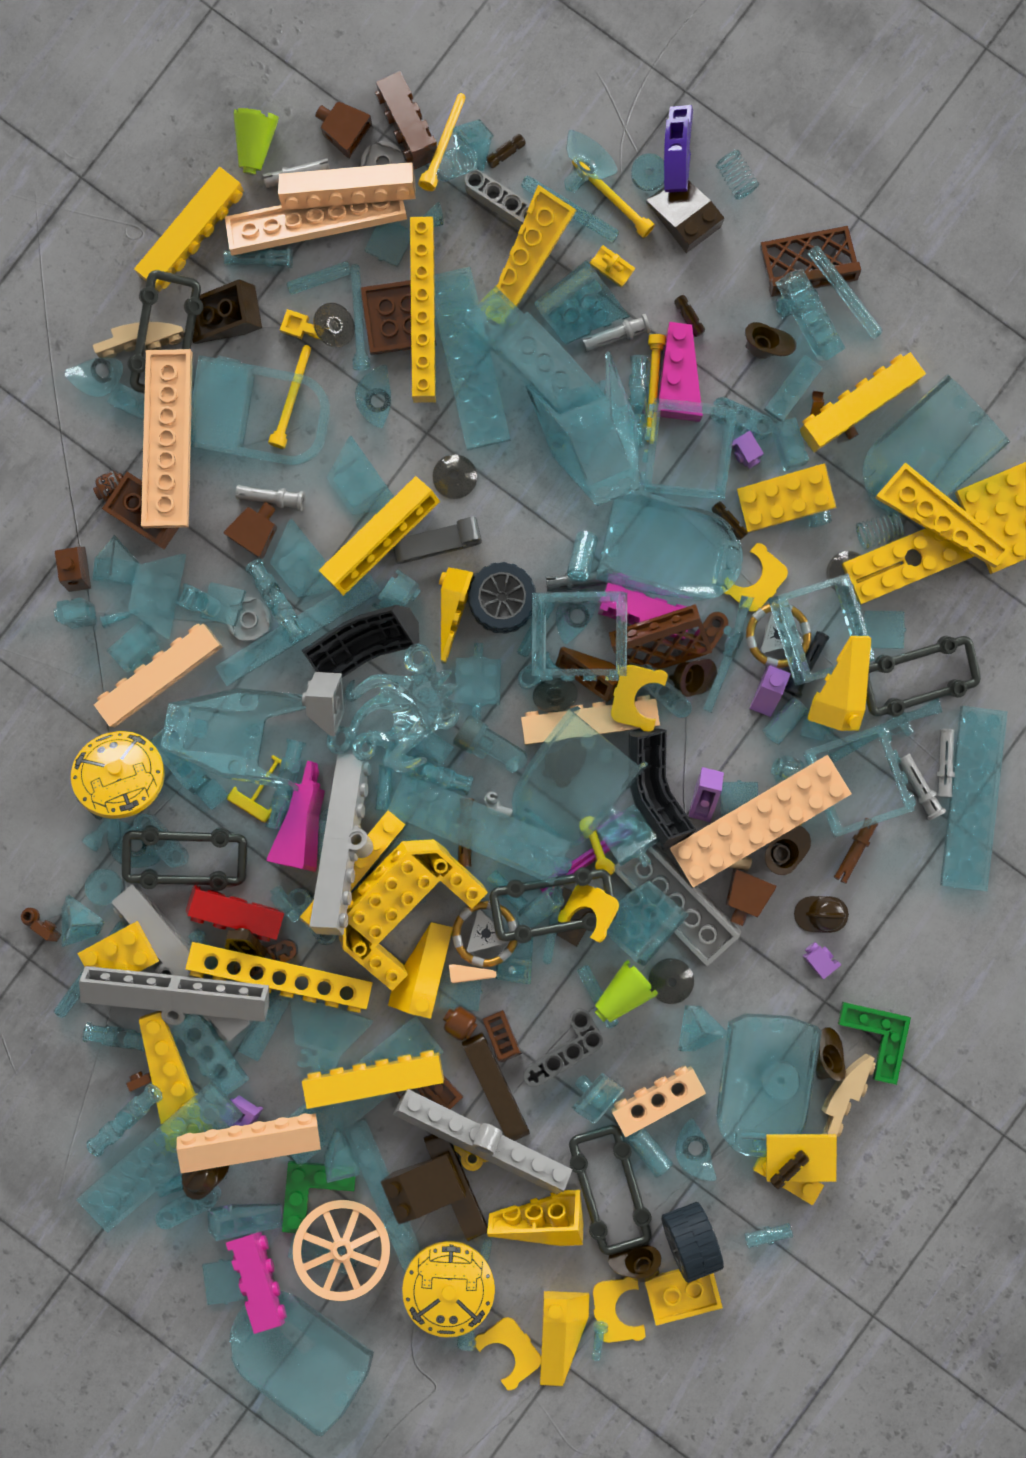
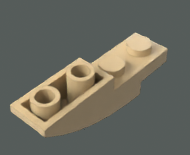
M149 322L144 351L160 350L161 346L169 343L170 345H175L182 342L184 329L174 324ZM139 323L112 328L113 338L93 345L97 356L100 359L104 358L107 360L114 358L119 352L135 350Z
M865 1053L846 1069L845 1078L842 1081H836L832 1086L821 1109L825 1114L829 1115L822 1134H836V1137H840L843 1130V1117L848 1115L851 1108L850 1098L859 1101L860 1097H864L866 1094L868 1075H872L875 1069V1062H873L875 1058Z

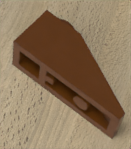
M566 647L560 648L555 663L558 668L604 701L608 702L614 698V690L618 685L621 673L620 668L609 661Z

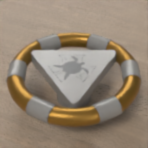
M782 602L770 603L759 608L750 618L746 629V641L750 652L759 662L766 666L771 665L776 668H785L796 664L806 655L811 643V629L805 615L793 605ZM775 611L793 615L800 623L803 639ZM771 612L762 647L759 650L754 636L755 627L767 613ZM801 644L800 648L787 659L778 660L763 654Z
M479 901L473 909L466 906L458 914L453 925L452 939L458 954L465 961L479 967H493L505 962L513 954L518 941H501L497 938L493 921L481 910H491L490 901ZM500 904L501 915L506 919L509 931H515L518 926L514 916L506 907ZM477 911L466 950L461 937V927L463 922L473 912ZM508 943L507 947L494 958L484 959L470 954V952Z

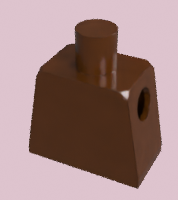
M337 102L332 110L321 105L315 114L316 118L323 121L321 125L323 136L349 159L372 125L371 115L342 102Z
M266 502L258 513L247 507L224 531V534L262 560L277 530V526L269 521L276 509Z
M85 547L55 550L58 578L63 587L68 592L91 589Z
M733 869L726 899V905L735 908L730 921L743 926L748 914L758 918L777 886L740 870Z

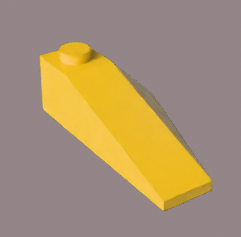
M448 567L447 572H442L439 580V585H442L441 661L444 663L447 662L468 599L469 586L474 579L473 572Z
M849 637L836 659L838 664L832 674H827L824 679L827 681L820 693L817 692L812 700L807 717L809 721L840 731H856L860 729L866 708L871 637Z
M434 922L430 923L405 963L404 967L408 975L391 991L388 1006L409 1014L431 1019L453 927Z
M564 1190L558 1194L550 1193L551 1196L539 1200L534 1198L530 1200V1203L521 1206L513 1205L489 1213L487 1235L488 1237L556 1246L583 1245L584 1223L581 1191Z
M544 1291L540 1385L563 1386L589 1317V1293Z

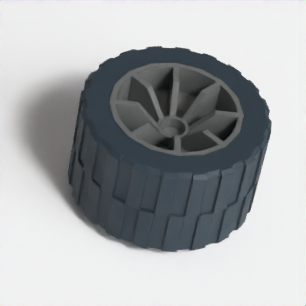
M492 563L487 567H483L479 573H476L473 581L470 583V590L468 591L470 610L476 622L482 625L484 629L493 631V633L506 634L517 631L531 619L536 606V588L532 578L524 569L519 568L513 563Z
M699 1202L691 1203L662 1215L661 1220L667 1241L676 1264L686 1282L689 1283L723 1270L724 1261L715 1231Z

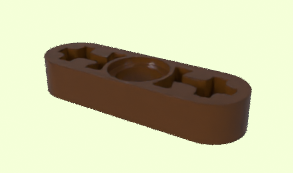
M285 939L267 947L266 953L272 956V960L277 961V955L272 948L275 947L276 952L284 948L283 944H286L287 947L292 946L293 950L290 951V956L286 953L278 956L281 959L280 962H286L296 956L298 951L296 943L293 940ZM237 962L234 966L235 974H238L240 972L239 968H241ZM256 967L250 970V977L263 972L261 968L256 970Z

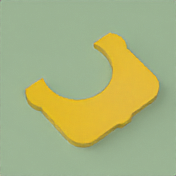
M756 543L750 550L751 553L758 557L762 565V574L758 582L749 587H739L734 585L727 577L720 585V589L724 594L730 595L750 612L757 611L769 598H772L777 588L788 575L786 566L769 553L766 546L761 543Z
M634 665L625 666L621 670L618 685L614 690V700L611 708L612 718L619 723L640 727L646 732L653 731L656 719L647 718L639 713L635 706V695L642 686L648 683H659L665 686L668 674L663 670L653 671Z
M577 885L564 909L560 911L558 921L561 923L568 922L580 909L591 908L596 914L597 922L595 930L589 938L601 943L606 938L607 930L618 911L619 902L616 898L606 894L604 890L598 887Z
M626 1276L624 1279L598 1282L593 1288L594 1316L597 1319L599 1337L604 1342L611 1343L631 1339L640 1341L646 1337L644 1324L635 1327L628 1326L622 1323L616 1315L615 1306L620 1295L628 1290H639L638 1281Z
M505 1317L485 1331V1333H480L474 1338L473 1344L479 1352L485 1346L492 1343L506 1345L513 1352L515 1357L514 1369L509 1376L501 1379L507 1390L517 1388L519 1382L537 1370L541 1364V1356L530 1342V1337L522 1331L512 1318Z

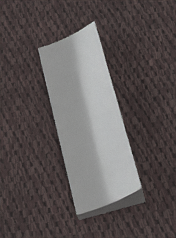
M647 834L615 865L614 872L706 966H709L740 937L742 931L730 921V918L698 886L692 887L683 870Z

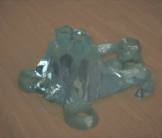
M417 643L411 645L406 650L403 660L405 667L413 673L412 676L375 674L366 678L357 687H355V680H352L345 691L347 701L353 702L376 687H380L381 691L380 694L371 698L357 711L350 727L339 725L335 736L328 734L327 746L329 750L335 754H344L352 748L356 759L364 761L375 755L377 741L398 739L399 744L392 751L389 758L390 765L394 771L407 773L426 763L427 758L418 757L406 763H402V760L406 753L418 745L430 733L440 728L449 729L458 722L460 716L459 708L453 700L449 699V696L458 685L455 683L443 685L451 675L452 670L445 669L436 672L435 660L431 651L425 645ZM417 651H422L424 654V659L420 664H416L413 660V654ZM379 709L390 710L393 714L394 724L388 732H363L358 735L360 725L369 713ZM344 733L345 742L342 745H337L336 738L338 734ZM370 740L372 744L371 749L363 752V744Z

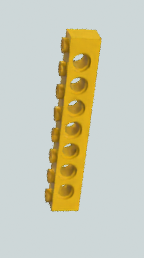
M410 217L413 403L436 402L433 217Z
M192 942L185 968L190 971V976L203 978V975L207 974L213 976L212 979L226 981V979L235 982L269 985V993L274 989L281 991V996L293 998L294 994L303 996V1001L316 1003V1000L319 999L326 1001V1006L338 1008L339 1004L348 1006V1011L361 1013V1009H367L373 982L195 942ZM209 957H215L218 960V966L213 970L205 967V960ZM231 962H237L241 966L240 972L236 975H231L227 971V967ZM254 967H260L263 970V977L259 980H254L250 977V970ZM274 973H284L286 977L284 984L276 985L273 982L272 976ZM298 977L307 979L308 986L306 989L299 990L296 988L295 980ZM320 982H327L330 985V992L327 995H321L318 992L317 987ZM343 987H349L352 990L353 994L349 1000H344L340 996V990Z

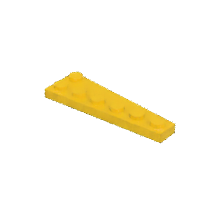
M540 185L536 188L527 210V215L519 229L515 244L512 246L508 261L502 270L499 282L484 314L503 328L577 211Z
M907 463L903 464L875 497L887 506L994 568L999 565L1011 550L1010 547Z
M155 1011L141 1016L139 1024L165 1146L168 1151L177 1148V1137L187 1133H202L210 1129L169 1026L161 1017L162 1011Z

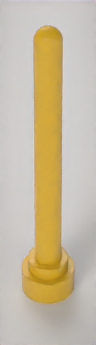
M462 93L456 97L429 169L420 176L418 185L426 191L432 192L437 186L438 179L436 173L466 99Z
M576 157L572 160L573 166L635 224L636 232L642 238L651 233L655 224L649 218H641L579 158Z
M662 334L648 335V345L650 350H652L646 441L648 443H652L655 439L660 355L663 347L666 345V336Z
M309 345L302 347L277 430L270 434L268 444L280 449H285L287 435L285 432L311 352Z

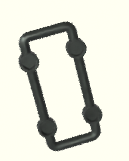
M154 270L148 274L146 287L139 293V299L143 305L135 352L127 363L131 371L130 385L134 391L145 394V384L139 383L140 373L145 370L146 360L143 358L151 307L158 300V293L155 290L156 280L192 287L191 297L184 303V310L188 315L182 349H191L196 316L203 310V304L200 300L201 286L196 279L160 270Z
M942 636L937 641V644L894 657L884 654L879 655L874 663L869 664L866 696L869 713L876 717L886 714L897 717L902 715L906 708L948 695L957 698L964 696L968 689L976 687L981 680L972 639L968 636L957 638ZM965 645L972 679L967 681L952 679L948 682L947 687L905 700L890 698L885 702L884 706L877 708L870 673L875 671L889 673L894 669L895 665L938 652L952 654L958 646Z
M149 825L142 831H128L123 836L121 874L126 882L140 883L145 889H153L157 884L210 885L213 890L221 891L226 886H238L245 881L247 839L242 834L229 833L224 828H216L212 833L159 831L157 827ZM132 840H142L144 844L149 846L155 845L159 840L212 842L214 846L219 848L226 846L228 842L238 843L237 877H227L222 871H215L210 876L158 875L152 869H146L141 874H131Z
M579 868L574 874L524 883L515 879L511 880L507 886L494 888L489 895L497 938L501 941L517 940L520 943H527L532 937L581 928H585L587 931H594L597 922L596 914L587 913L583 919L534 928L520 925L515 931L504 932L498 897L509 895L513 898H518L526 891L571 883L586 886L591 880L602 878L605 893L614 897L610 874L604 869L590 871L587 868Z
M608 1125L573 1136L569 1142V1149L572 1155L569 1164L570 1168L573 1169L572 1171L577 1173L591 1220L589 1233L593 1239L597 1240L600 1251L605 1255H613L647 1244L652 1237L649 1225L652 1216L649 1209L643 1205L629 1158L632 1149L630 1144L624 1140L620 1128L615 1125ZM613 1134L615 1140L613 1152L615 1157L621 1160L635 1207L633 1220L636 1225L641 1227L643 1235L608 1246L605 1238L608 1232L607 1225L599 1218L586 1174L588 1161L586 1156L580 1153L578 1144Z

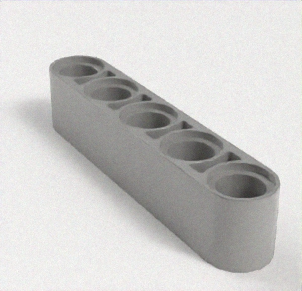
M477 169L466 173V192L520 228L527 215L530 203ZM473 180L480 182L478 186H471L469 183ZM491 192H496L499 194V196L495 199H492L488 197V194ZM510 204H514L518 208L514 211H510L506 207Z

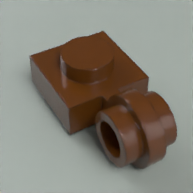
M26 908L22 912L21 920L23 924L31 926L30 929L46 941L57 942L62 934L55 930L57 926L48 920L40 921V914L37 909Z
M140 1071L129 1076L130 1081L126 1082L129 1092L152 1082L150 1072L143 1074Z

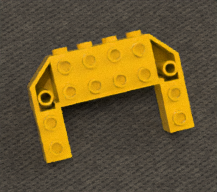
M434 839L402 841L351 893L352 901L347 908L348 926L344 928V934L339 935L343 950L391 991L403 981L408 973L404 964L379 943L434 886L441 881L471 909L488 893L483 884L453 858L443 845Z

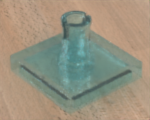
M601 1073L593 1083L586 1075H582L576 1081L575 1086L584 1094L572 1108L579 1115L596 1124L625 1089L604 1073Z

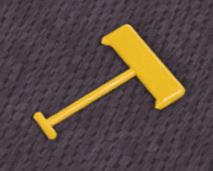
M274 755L271 756V759L275 762L251 799L240 793L236 786L233 787L227 797L228 801L263 823L267 822L273 809L267 810L256 803L255 800L278 763L282 766L285 764L284 761Z

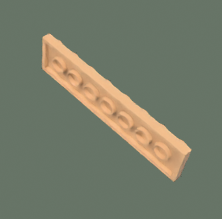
M403 200L283 210L282 206L278 205L225 216L229 249L232 256L407 220Z
M191 349L146 350L141 526L143 528L189 527L193 360Z
M826 755L672 846L670 850L694 888L850 796L852 793L829 756Z

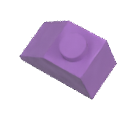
M771 665L767 666L749 709L771 717L783 695L791 673Z
M701 768L688 817L707 822L711 821L722 791L724 772Z

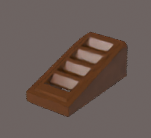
M504 1010L482 1019L499 1062L502 1063L522 1054ZM502 1019V1024L491 1028V1023ZM504 1028L507 1031L497 1036L494 1035V1032ZM509 1037L510 1041L498 1044L497 1041ZM510 1046L513 1047V1050L502 1054V1049Z

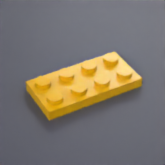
M825 463L737 489L749 533L837 508Z

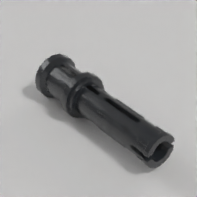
M820 631L816 632L799 667H795L792 671L793 675L784 689L786 693L796 698L802 697L801 692L805 684L811 680L810 673L830 638L828 635Z

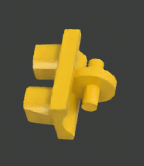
M604 245L601 246L589 263L590 266L621 288L635 271L632 265Z

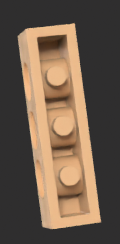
M684 1065L674 1071L675 1075L669 1078L664 1076L656 1080L653 1087L649 1089L643 1087L634 1093L635 1096L629 1100L623 1098L614 1103L615 1107L611 1110L625 1137L706 1094L691 1066L687 1068ZM676 1083L683 1084V1090L679 1094H674L671 1091L672 1086ZM655 1094L663 1096L662 1103L658 1105L653 1104L651 1099ZM641 1105L643 1112L637 1116L631 1113L633 1106Z

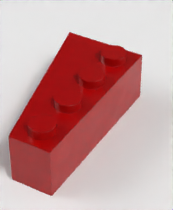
M193 885L186 907L187 916L191 917V921L204 924V921L212 922L213 927L226 930V927H231L235 930L245 928L250 930L251 933L257 934V938L267 942H270V939L277 940L285 914L282 910L255 902L250 904L247 903V900L235 896L228 898L225 897V894L215 890L202 891L200 890L201 886Z

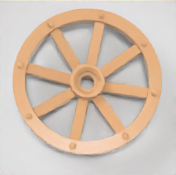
M350 1200L330 1201L312 1210L300 1224L293 1243L294 1265L302 1282L316 1295L334 1301L355 1299L370 1291L383 1276L390 1256L389 1237L381 1219L370 1208ZM339 1208L353 1210L343 1238L339 1236L329 1212L330 1210ZM359 1213H362L371 1220L376 1230L350 1242L349 1240ZM321 1214H323L333 1237V1243L306 1232L310 1224ZM380 1236V1261L353 1251L354 1248ZM304 1239L327 1248L330 1252L303 1264L301 1258L302 1240ZM340 1246H345L346 1252L343 1255L338 1254L337 1249ZM350 1258L377 1268L371 1278L361 1286L349 1260ZM334 1259L322 1288L308 1276L306 1271ZM343 1263L353 1290L344 1292L330 1291L339 1266Z

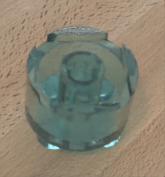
M397 569L395 573L398 577L396 579L391 577L377 597L381 601L379 604L374 602L372 606L377 610L393 605L405 607L409 600L414 602L421 592L418 589L420 584Z

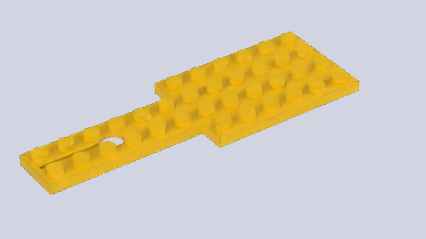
M1026 462L954 492L960 507L1011 548L1010 552L996 568L986 563L990 574L1026 560ZM925 528L846 561L841 565L858 604L862 605L975 556ZM911 549L917 550L922 558L921 563L915 567L908 565L905 561V555Z

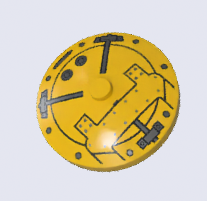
M126 731L106 733L91 740L78 753L71 770V784L79 802L91 813L110 819L126 818L146 809L160 793L165 777L164 764L156 747L145 737Z
M456 1241L434 1243L421 1250L408 1265L402 1285L403 1301L410 1318L422 1330L439 1337L461 1336L479 1326L488 1315L495 1294L494 1278L485 1258L471 1246Z

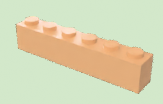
M413 163L279 174L278 195L282 209L293 210L416 199Z
M204 623L202 625H194L188 630L189 634L183 639L181 637L175 639L170 644L171 648L165 652L160 651L152 657V662L148 665L143 664L133 671L135 674L129 679L123 678L116 683L115 686L117 688L110 693L106 691L97 698L98 702L94 706L110 727L115 728L223 648L207 625Z
M650 695L637 697L635 706L639 713L647 718L656 719L654 727L660 726L656 698L651 699ZM605 701L592 703L591 708H583V705L570 706L569 711L561 712V708H553L547 710L548 714L539 715L538 711L526 712L525 717H521L525 745L641 728L616 722L611 716L612 705H606Z
M316 1113L301 1114L291 1118L282 1117L267 1122L258 1121L244 1126L234 1125L220 1130L211 1129L196 1134L187 1133L177 1137L176 1150L181 1173L321 1150L317 1117Z

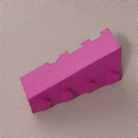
M669 322L657 403V417L700 422L703 417L691 324Z
M608 583L598 614L633 625L685 608L686 606L679 604L673 606L667 604L668 601L657 597L653 599L642 592L631 591L620 585ZM676 634L670 635L669 637L675 638Z
M260 1231L226 1242L228 1251L233 1250L234 1253L233 1260L231 1261L234 1271L236 1270L241 1275L238 1284L240 1291L244 1297L247 1296L248 1301H245V1307L253 1333L256 1334L283 1325L287 1315L284 1305H280L278 1298L281 1292L278 1282H274L272 1272L275 1271L273 1261L271 1258L268 1259L266 1249H269L267 1237L263 1236Z

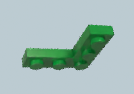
M842 1001L838 1020L839 1025L882 1034L873 1079L897 1085L911 1017Z
M289 1161L282 1232L296 1233L300 1224L307 1216L309 1188L355 1191L357 1167Z

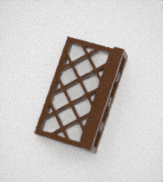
M848 226L760 243L770 284L769 291L771 297L857 281L861 273L860 262H857ZM844 234L845 242L842 246L831 240L834 235ZM813 239H820L825 242L820 250L810 245ZM798 243L803 248L797 254L788 249L790 244ZM827 245L838 250L834 258L823 252ZM776 247L781 252L777 258H774L768 254L767 248ZM806 249L816 254L812 262L802 257ZM842 252L850 257L851 263L843 264L836 259ZM784 253L794 258L790 266L779 261ZM821 257L830 262V264L825 268H820L815 265V262ZM797 261L808 266L805 272H798L793 269ZM776 265L786 270L783 276L774 277L772 270Z
M696 604L609 632L612 649L617 656L621 669L632 662L640 665L639 667L656 671L712 653ZM699 627L695 634L686 632L688 629ZM676 634L673 641L664 639L667 636ZM682 637L691 639L687 646L678 644ZM651 641L655 642L651 648L642 646ZM696 641L705 644V647L697 650L692 648ZM660 644L669 646L665 653L657 651ZM630 648L633 649L630 655H626L620 652ZM674 648L683 651L681 655L672 656L670 654L672 653ZM638 651L647 653L644 660L635 658ZM652 656L661 658L657 663L649 662Z

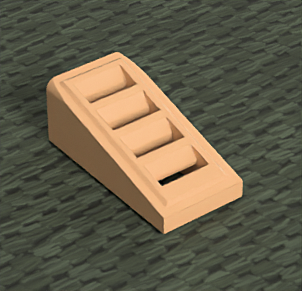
M457 964L449 965L452 983L490 979L497 976V971Z

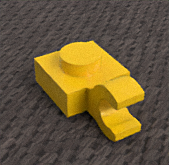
M287 309L280 327L281 333L299 339L303 338L304 333L316 339H320L322 334L319 326L308 323L309 317L307 315Z

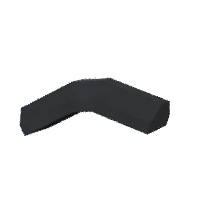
M393 605L360 614L343 622L303 648L302 652L316 672L340 673L343 678L364 663L380 655L416 647L420 642L419 622L410 608Z
M637 729L629 732L628 783L635 807L663 849H666L691 836L696 831V828L671 793L666 778L667 730L654 729L653 731L646 732L642 729Z

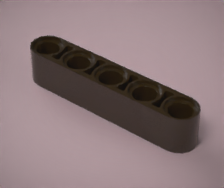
M483 1032L462 1041L466 1055L505 1137L516 1141L529 1135L528 1126Z
M433 1134L424 1137V1142L431 1159L449 1153L466 1193L465 1198L451 1203L466 1240L470 1241L486 1234L488 1231L487 1223L453 1144Z

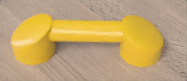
M587 816L581 821L580 828L584 833L588 834L597 859L595 868L596 870L604 869L611 876L615 871V864L610 859H607L597 835L600 826L599 821L593 816Z

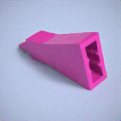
M307 761L302 783H295L289 810L266 861L316 872L319 815L325 790L320 789V783H317L319 776L317 763Z

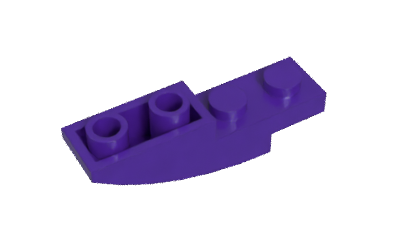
M692 105L670 107L669 119H666L664 145L665 193L687 191L691 158L690 138L693 118Z

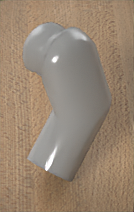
M495 792L487 793L484 802L489 813L493 816L510 820L513 809L503 807Z

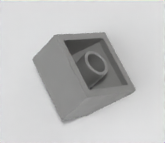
M315 672L312 680L308 681L307 692H304L302 695V705L306 706V715L330 736L336 735L344 715L342 674Z

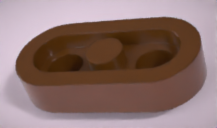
M721 612L711 613L703 622L712 650L728 627V619ZM713 620H718L720 622V626L718 628L713 627ZM697 641L693 645L696 650L705 647L701 646L700 642Z

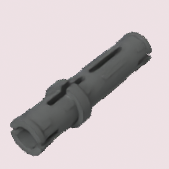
M613 569L579 574L568 572L565 575L546 577L547 591L567 589L569 591L577 587L614 584Z

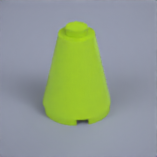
M234 109L238 165L243 169V173L256 175V171H261L279 117L272 113H268V117H266L260 110Z
M629 960L623 963L595 1004L597 1008L595 1013L603 1022L606 1020L612 1022L658 995L656 990L650 991L652 988L651 984L634 965L631 968L628 967L631 965Z

